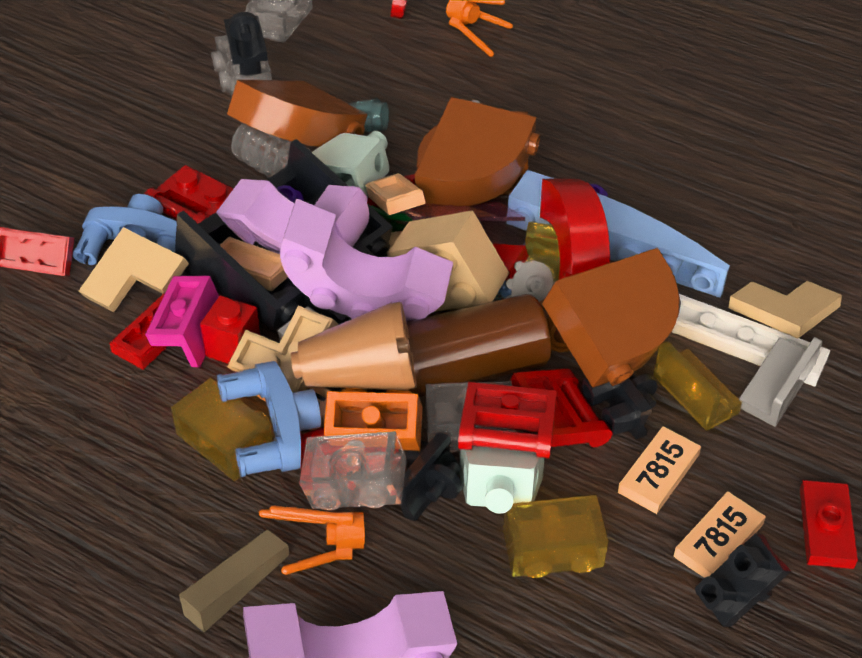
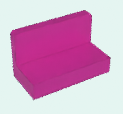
M173 276L145 334L151 346H181L191 367H201L206 356L200 323L219 297L210 276Z

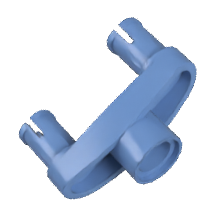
M135 194L131 197L127 207H95L89 210L82 224L84 231L72 255L75 260L82 264H86L88 259L89 265H95L105 241L108 239L114 240L123 227L175 253L177 221L162 215L163 206L157 199L146 194Z
M275 361L255 364V368L224 375L218 374L217 384L222 402L256 395L265 398L275 434V441L245 448H235L237 465L240 467V476L245 477L249 474L280 469L281 472L300 469V431L321 426L319 403L314 389L292 393L286 377Z

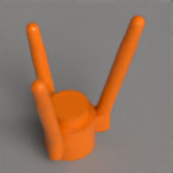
M449 0L446 7V14L450 18L449 25L459 29L489 57H493L494 52L465 25L473 24L480 18L498 26L512 29V23L480 11V7L477 5V3L504 5L505 0Z
M272 505L270 509H261L259 511L261 518L325 524L326 545H335L336 550L283 566L281 572L284 575L336 560H352V549H364L365 528L363 512H328Z

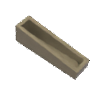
M270 530L264 531L179 594L184 616L205 633L289 556L288 544Z

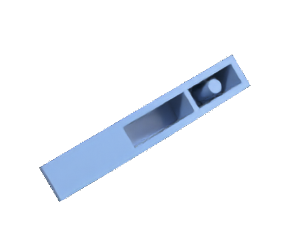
M527 170L509 195L507 224L558 242L552 224L540 218L542 179L554 178ZM597 193L607 221L610 260L618 261L658 248L675 276L676 283L721 298L730 265L668 225L626 204Z

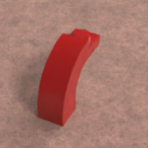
M542 179L540 218L550 222L557 235L560 252L559 280L609 264L610 242L607 221L603 206L594 188L581 179Z

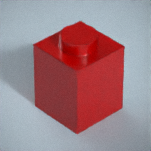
M224 296L218 297L200 323L206 357L229 364L245 330L260 335L257 307Z

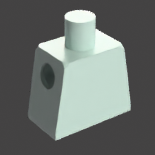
M373 131L368 136L342 133L312 152L348 186L360 187L367 197L366 184L384 178L390 168L385 151L388 142L386 137L379 131Z
M473 446L472 450L460 449L459 465L461 471L459 475L467 504L487 507L490 511L499 514L505 513L510 509L528 510L532 508L543 480L544 458L536 457L535 452L478 446Z

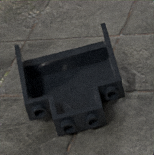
M297 139L293 140L290 144L287 167L266 180L270 181L276 188L282 185L291 186L302 194L304 202L312 205L316 204L328 185L348 186ZM368 204L369 222L353 248L365 254L384 257L390 249L389 240L393 226ZM184 210L177 214L175 253L184 257L189 263L184 271L189 276H210L219 296L256 306L258 319L272 332L283 324L288 323L298 306L303 308L308 306L315 312L334 319L338 325L351 320L348 315L314 306L310 298L301 292L289 277L273 291L265 289L220 246L228 237L240 241L243 240L222 221L217 213L212 214L199 224ZM255 241L254 244H253V245L258 246V247H260V248L266 249L265 247H263L262 245H260V244L257 243L256 241Z

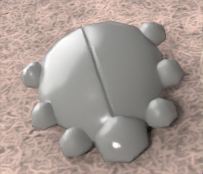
M534 260L526 263L516 262L514 268L517 272L514 274L513 279H508L505 283L506 287L511 289V295L506 296V298L522 294H532L539 302L542 301L555 283L551 271L542 262Z

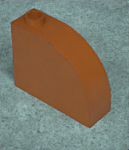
M237 80L227 112L229 116L267 134L289 141L297 139L302 144L315 147L322 146L342 133L363 135L365 130L364 124L368 115L305 81Z
M451 97L415 173V185L423 191L425 203L445 207H464L487 202L506 192L521 176L529 155L535 156L538 151L541 134L535 133L537 117Z
M655 248L557 280L542 305L592 388L607 382L612 386L618 385L631 377L636 370L650 360L676 324L679 313V293L676 280L668 263L659 249Z

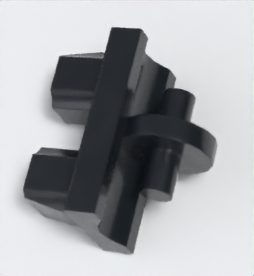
M240 12L232 16L231 19H224L233 65L239 64L240 74L243 76L261 73L260 61H267L268 57L258 15L255 16L250 12Z
M633 373L631 377L618 385L612 386L607 382L592 388L587 378L583 379L581 393L589 405L594 406L604 401L609 403L610 406L603 408L602 420L607 423L613 435L630 431L636 440L647 435L648 430L645 427V422L652 413V408L657 403L652 396L655 394L658 384L651 375L644 374L637 377Z
M438 432L431 442L421 441L420 451L407 450L406 460L409 468L406 472L390 469L383 477L382 486L386 497L400 503L405 518L416 521L432 501L436 502L440 496L454 499L461 492L462 482L457 476L461 471V467L449 450L451 442L449 435Z
M755 533L743 545H739L709 577L706 576L695 587V591L707 609L712 610L723 627H731L756 603L766 601L772 595V589L791 571L775 555L764 535Z

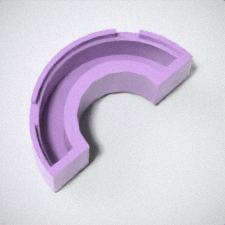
M241 179L216 213L244 242L253 245L256 241L266 249L280 254L281 243L294 203L278 192L277 188L270 181ZM328 185L314 205L336 214L334 225L337 233L351 247L355 245L369 222L368 197L360 187Z
M296 198L281 243L280 259L289 279L301 292L310 298L314 306L321 309H330L354 319L391 302H402L406 321L426 318L427 315L437 310L444 303L453 266L452 261L418 247H414L408 253L396 257H376L362 253L349 246L338 235L334 225L336 214Z
M444 591L395 595L390 604L375 616L358 623L343 626H318L305 622L297 614L295 603L243 607L249 658H449L457 645Z

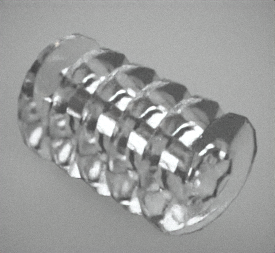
M242 123L232 138L231 149L233 155L238 160L245 162L246 165L255 168L256 171L270 178L287 167L292 141L267 134Z

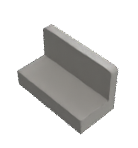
M779 337L739 398L737 407L776 427L815 366L822 340L814 337L805 350Z

